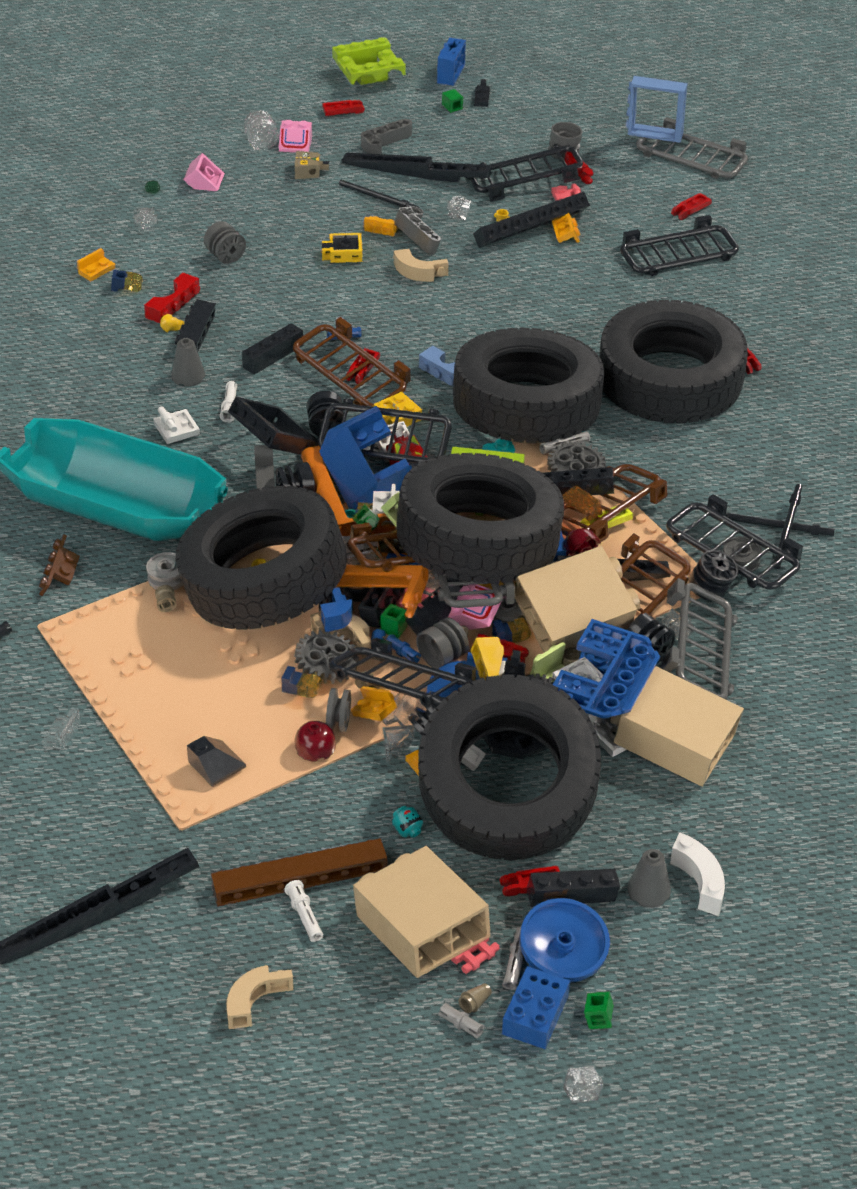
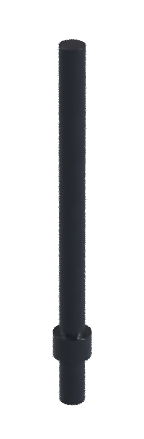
M342 179L339 181L340 186L400 206V208H419V206L411 204L407 200H399Z
M801 484L795 485L794 493L790 496V507L778 546L780 549H782L783 541L789 538L796 509L801 502V491L803 488ZM776 555L774 562L777 561L780 557ZM782 561L774 569H780Z
M726 512V517L732 521L784 528L785 521ZM793 523L791 530L810 532L811 535L823 534L834 536L835 531L833 528L820 527L819 524Z

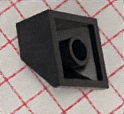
M202 736L187 745L188 762L211 786L216 785L246 767V764L222 740Z

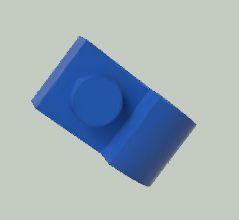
M333 588L332 603L320 604L321 621L325 632L342 629L352 620V600H346L345 595L341 594L340 588Z

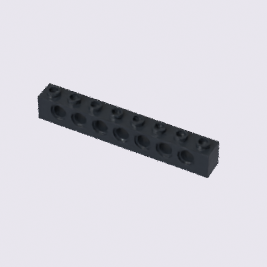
M583 191L480 227L473 233L478 247L481 248L552 223L553 220L568 213L571 216L583 212L590 204Z

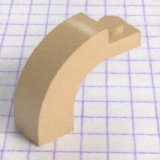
M410 249L394 251V266L396 270L409 279L430 282L434 281V277L448 275L447 259L421 261L412 256Z
M321 612L311 614V630L318 634L319 630L326 634L321 621ZM352 614V620L346 627L329 631L332 635L334 632H337L338 637L344 635V638L350 639L356 647H371L368 624Z
M268 965L250 970L242 975L233 984L227 998L229 1029L252 1026L251 1007L259 997L268 993L293 990L292 970L269 972Z

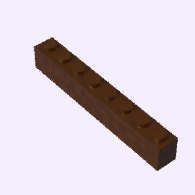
M381 838L367 840L365 842L347 844L336 848H328L211 873L212 889L218 907L285 893V886L294 880L302 881L304 888L361 877L368 873H376L387 867V855Z

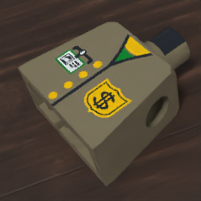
M296 151L295 179L320 177V170H329V161H320L319 153Z

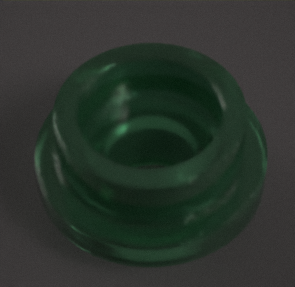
M148 181L145 191L151 194L160 191V185L157 181Z

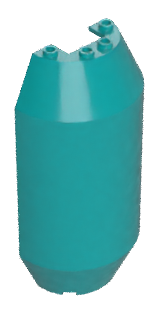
M33 418L24 427L25 443L12 456L10 448L3 447L0 450V471L29 500L153 541L181 538L187 528L192 525L191 523L198 517H201V514L219 502L223 503V499L228 492L226 478L200 457L78 419Z

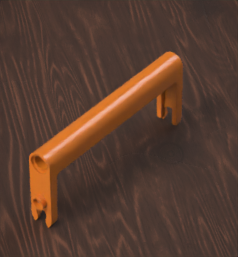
M319 446L308 447L302 451L301 459L303 462H308L311 467L315 491L331 506L341 535L350 536L351 525L356 523L352 518H348L326 469L325 462L319 453L321 448ZM385 513L377 514L380 520L377 527L371 531V535L395 529V526L390 524L381 526L383 521H391Z
M346 564L345 572L336 587L407 588L402 600V606L408 608L405 616L412 618L418 604L421 602L422 594L428 582L429 571L422 565H394L391 571L386 572L382 567L368 568L358 564Z

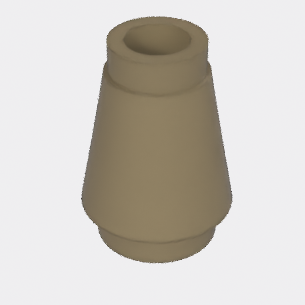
M483 983L463 992L459 998L461 1009L466 1013L476 1012L492 994L491 988Z

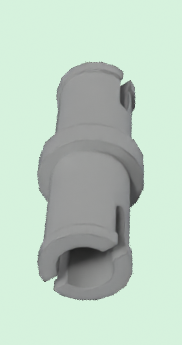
M448 1003L442 1005L439 1010L441 1011L439 1012L440 1017L453 1023L454 1027L458 1030L463 1029L473 1035L476 1039L482 1035L483 1030L481 1029H484L483 1024L476 1022L469 1017L468 1013L460 1012Z

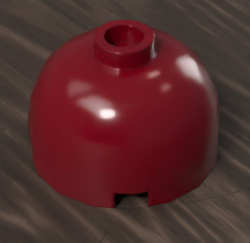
M580 528L570 531L563 544L567 550L566 556H575L598 547L601 541L591 530Z
M317 720L304 723L295 735L297 754L304 760L312 762L317 761L318 758L324 757V760L329 758L336 748L335 734L330 726Z

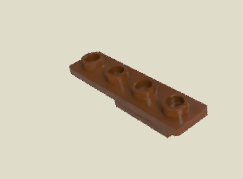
M65 534L60 539L57 538L52 546L54 551L51 552L48 558L50 564L48 563L43 572L45 577L39 583L41 588L39 595L41 596L49 588L52 578L66 585H69L72 581L80 556L63 547L67 538Z

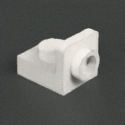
M472 744L461 762L474 771L485 756V753Z

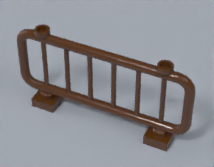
M342 317L335 320L336 329L328 324L319 325L299 338L293 345V351L297 354L296 360L300 364L306 361L353 397L355 405L374 407V403H370L367 399L386 385L395 381L400 387L384 399L400 392L404 393L407 387L406 384L411 381V369L398 360L394 363L393 372L351 341L352 325ZM322 331H328L332 334L306 353L300 349L301 345ZM334 337L343 342L342 345L319 361L309 356V354ZM346 345L355 351L330 370H327L320 364ZM357 354L367 360L342 379H339L332 373ZM369 363L379 369L353 388L343 382ZM380 372H383L390 378L365 397L355 391Z
M631 464L619 465L613 468L614 477H619L644 488L634 493L614 484L615 489L632 495L625 501L608 494L601 495L620 503L614 509L584 498L585 496L571 497L564 502V511L570 508L596 519V521L588 526L564 515L563 519L591 530L602 542L608 538V521L649 493L650 502L653 504H657L666 498L667 481L661 479L657 474ZM630 471L653 482L646 485L620 473ZM582 500L606 510L608 513L598 517L572 505ZM563 526L561 528V532L565 536L572 531Z
M369 523L351 525L350 539L347 542V547L363 566L368 568L382 567L384 571L389 572L393 569L394 565L416 562L410 556H401L388 541L398 539L397 531L371 535L372 526ZM384 541L397 557L384 559L370 542ZM367 544L380 560L367 559L356 545Z
M633 533L622 544L621 556L627 559L621 565L623 574L631 567L663 588V590L655 598L624 577L621 580L652 600L644 610L642 608L638 610L641 612L638 616L644 613L650 615L667 597L668 589L678 578L685 581L684 585L687 584L690 564L684 557L658 541L649 540L639 546L640 537ZM649 548H655L682 565L683 569L677 575L644 552ZM640 556H643L675 578L665 586L633 564Z

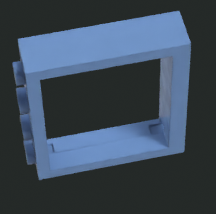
M634 76L632 82H629L628 87L630 91L627 103L630 104L627 108L629 120L626 122L628 135L680 143L684 130L687 83ZM638 88L678 93L675 129L635 124Z

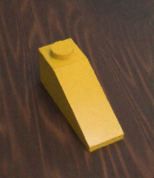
M476 638L471 648V653L480 679L484 678L486 680V677L499 675L504 655V647L500 644L499 638Z

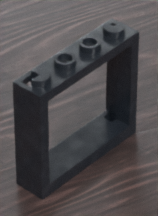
M236 396L228 410L236 420L268 448L301 455L304 449L319 446L318 440L278 406Z

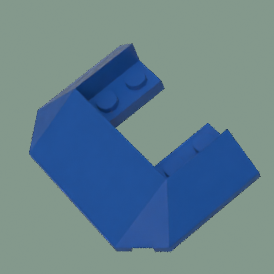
M377 406L328 430L319 451L349 509L360 510L365 504L373 511V492L392 491V484H396V491L400 492L404 477L412 469L405 458L376 474H373L361 450L392 435Z
M591 619L577 643L576 650L612 661L600 682L561 670L553 685L558 687V691L561 689L570 695L571 699L573 698L586 713L605 719L631 712L657 665L660 655L657 651H654L651 646L652 642L648 637Z

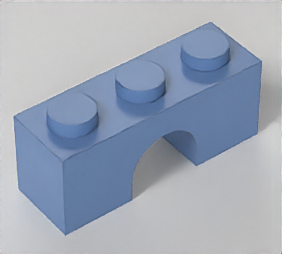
M431 346L419 354L420 369L453 386L455 362L445 363V352Z

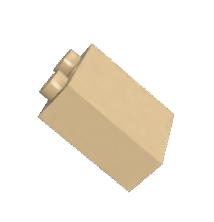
M602 546L517 577L514 598L544 653L551 646L558 645L561 642L566 644L565 649L577 648V643L591 619L627 630L633 622L636 612L640 610V600L633 588L626 590L621 581L623 572L619 561L614 556L608 558Z
M655 666L631 712L611 717L610 723L618 726L614 739L615 744L703 787L733 739L744 708Z
M427 846L412 854L406 853L401 855L393 864L376 873L364 875L353 885L358 918L416 978L491 937L489 905Z

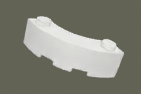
M679 833L672 848L670 864L679 867L696 880L700 893L698 909L719 916L725 889V880L721 866L704 845L690 836Z

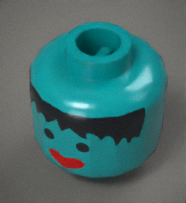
M405 805L393 813L392 825L401 837L410 836L414 838L422 831L423 819L414 807H407Z

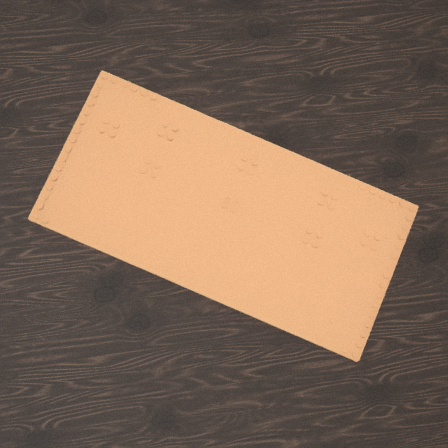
M511 440L515 453L525 454V466L529 465L541 473L551 472V470H548L547 465L549 453H541L539 448L541 443L539 441L537 443H526V441L522 443ZM615 488L614 494H608L622 501L628 499L622 491ZM601 495L584 497L608 508H613L620 504ZM571 497L563 498V501L565 502ZM582 500L572 505L593 515L605 511ZM346 503L342 504L344 511L349 509ZM635 503L628 507L633 513V519L608 528V538L598 545V547H603L608 558L614 556L617 559H625L621 556L622 544L635 533L640 537L639 546L646 541L655 540L684 557L690 564L688 577H690V574L697 565ZM570 508L564 511V516L578 522L588 517ZM474 512L457 513L460 516L475 520H504L489 514L478 516ZM563 519V527L570 530L581 528ZM274 545L257 550L237 561L230 569L248 568L254 560L260 558L268 562L286 552L293 545ZM649 548L644 552L656 561H668L670 570L677 575L683 569L682 565L655 548ZM643 556L638 558V560H647ZM347 559V564L362 565L357 559ZM429 571L425 590L433 592L440 587L439 580ZM671 575L670 577L658 578L656 580L667 586L675 577ZM651 580L630 581L655 598L663 590V588ZM147 581L38 624L39 632L179 830L192 827L410 729L414 726L409 721L408 716L411 713L416 714L415 708L419 707L425 711L427 710L421 704L420 699L390 690L394 696L397 708L384 720L377 721L355 717L350 710L346 732H340L339 722L335 724L333 732L335 734L336 748L329 758L325 760L324 757L318 758L315 762L301 758L295 748L297 730L309 721L317 720L326 723L327 703L331 688L338 689L339 698H342L345 689L351 690V709L359 700L363 699L361 690L356 686L355 679L353 678L343 679L341 683L336 679L334 684L327 680V683L324 684L323 679H320L319 682H316V677L309 679V673L303 675V689L297 695L282 692L281 678L287 666L295 667L296 672H303V669L297 668L298 663H295L296 657H294L296 644L299 643L300 638L304 639L305 634L311 635L310 615L319 612V604H313V608L305 613L301 611L302 614L293 619L289 617L288 621L280 624L275 622L273 626L263 628L261 625V628L249 629L248 627L247 630L228 629L216 626L203 619L191 604L184 585L174 590L176 608L170 612L160 611L157 607L156 589L150 586ZM622 582V583L624 584L626 590L629 589V588H632L631 586H629V585L626 584L625 582ZM349 587V588H352V589H364V588H367V587ZM635 590L640 600V608L644 610L652 600ZM690 591L691 598L695 600L701 598L693 591ZM666 597L650 615L657 618L681 607V601L678 600L672 606L667 603ZM353 601V614L360 617L358 606L361 602ZM640 611L636 612L634 620L641 613ZM526 621L521 628L511 630L512 642L522 647H527L529 650L528 657H525V676H528L532 671L534 658L544 652ZM491 624L490 627L468 630V652H471L472 645L479 633L493 637ZM408 625L399 639L402 642L409 643L412 649L419 652L416 643L417 636ZM369 626L370 639L372 636V632L376 629H381V627L378 628ZM386 634V636H383L384 640H386V638L389 635ZM392 649L393 656L406 659L405 657L398 656L396 651ZM468 652L458 659L452 660V662L467 661ZM357 655L359 661L363 659L361 655ZM421 656L418 663L429 666ZM371 658L359 665L355 671H368L382 663V661ZM388 663L372 674L374 677L382 678L400 666ZM405 668L386 680L398 684L417 671ZM422 673L403 686L415 689L430 680L431 675ZM427 686L420 691L426 692ZM202 736L222 740L246 764V767L216 785L211 786L188 762L187 745Z

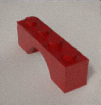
M184 272L173 280V294L165 297H153L144 305L145 318L160 323L164 315H173L176 311H179L185 303H188L192 297L199 293V278Z

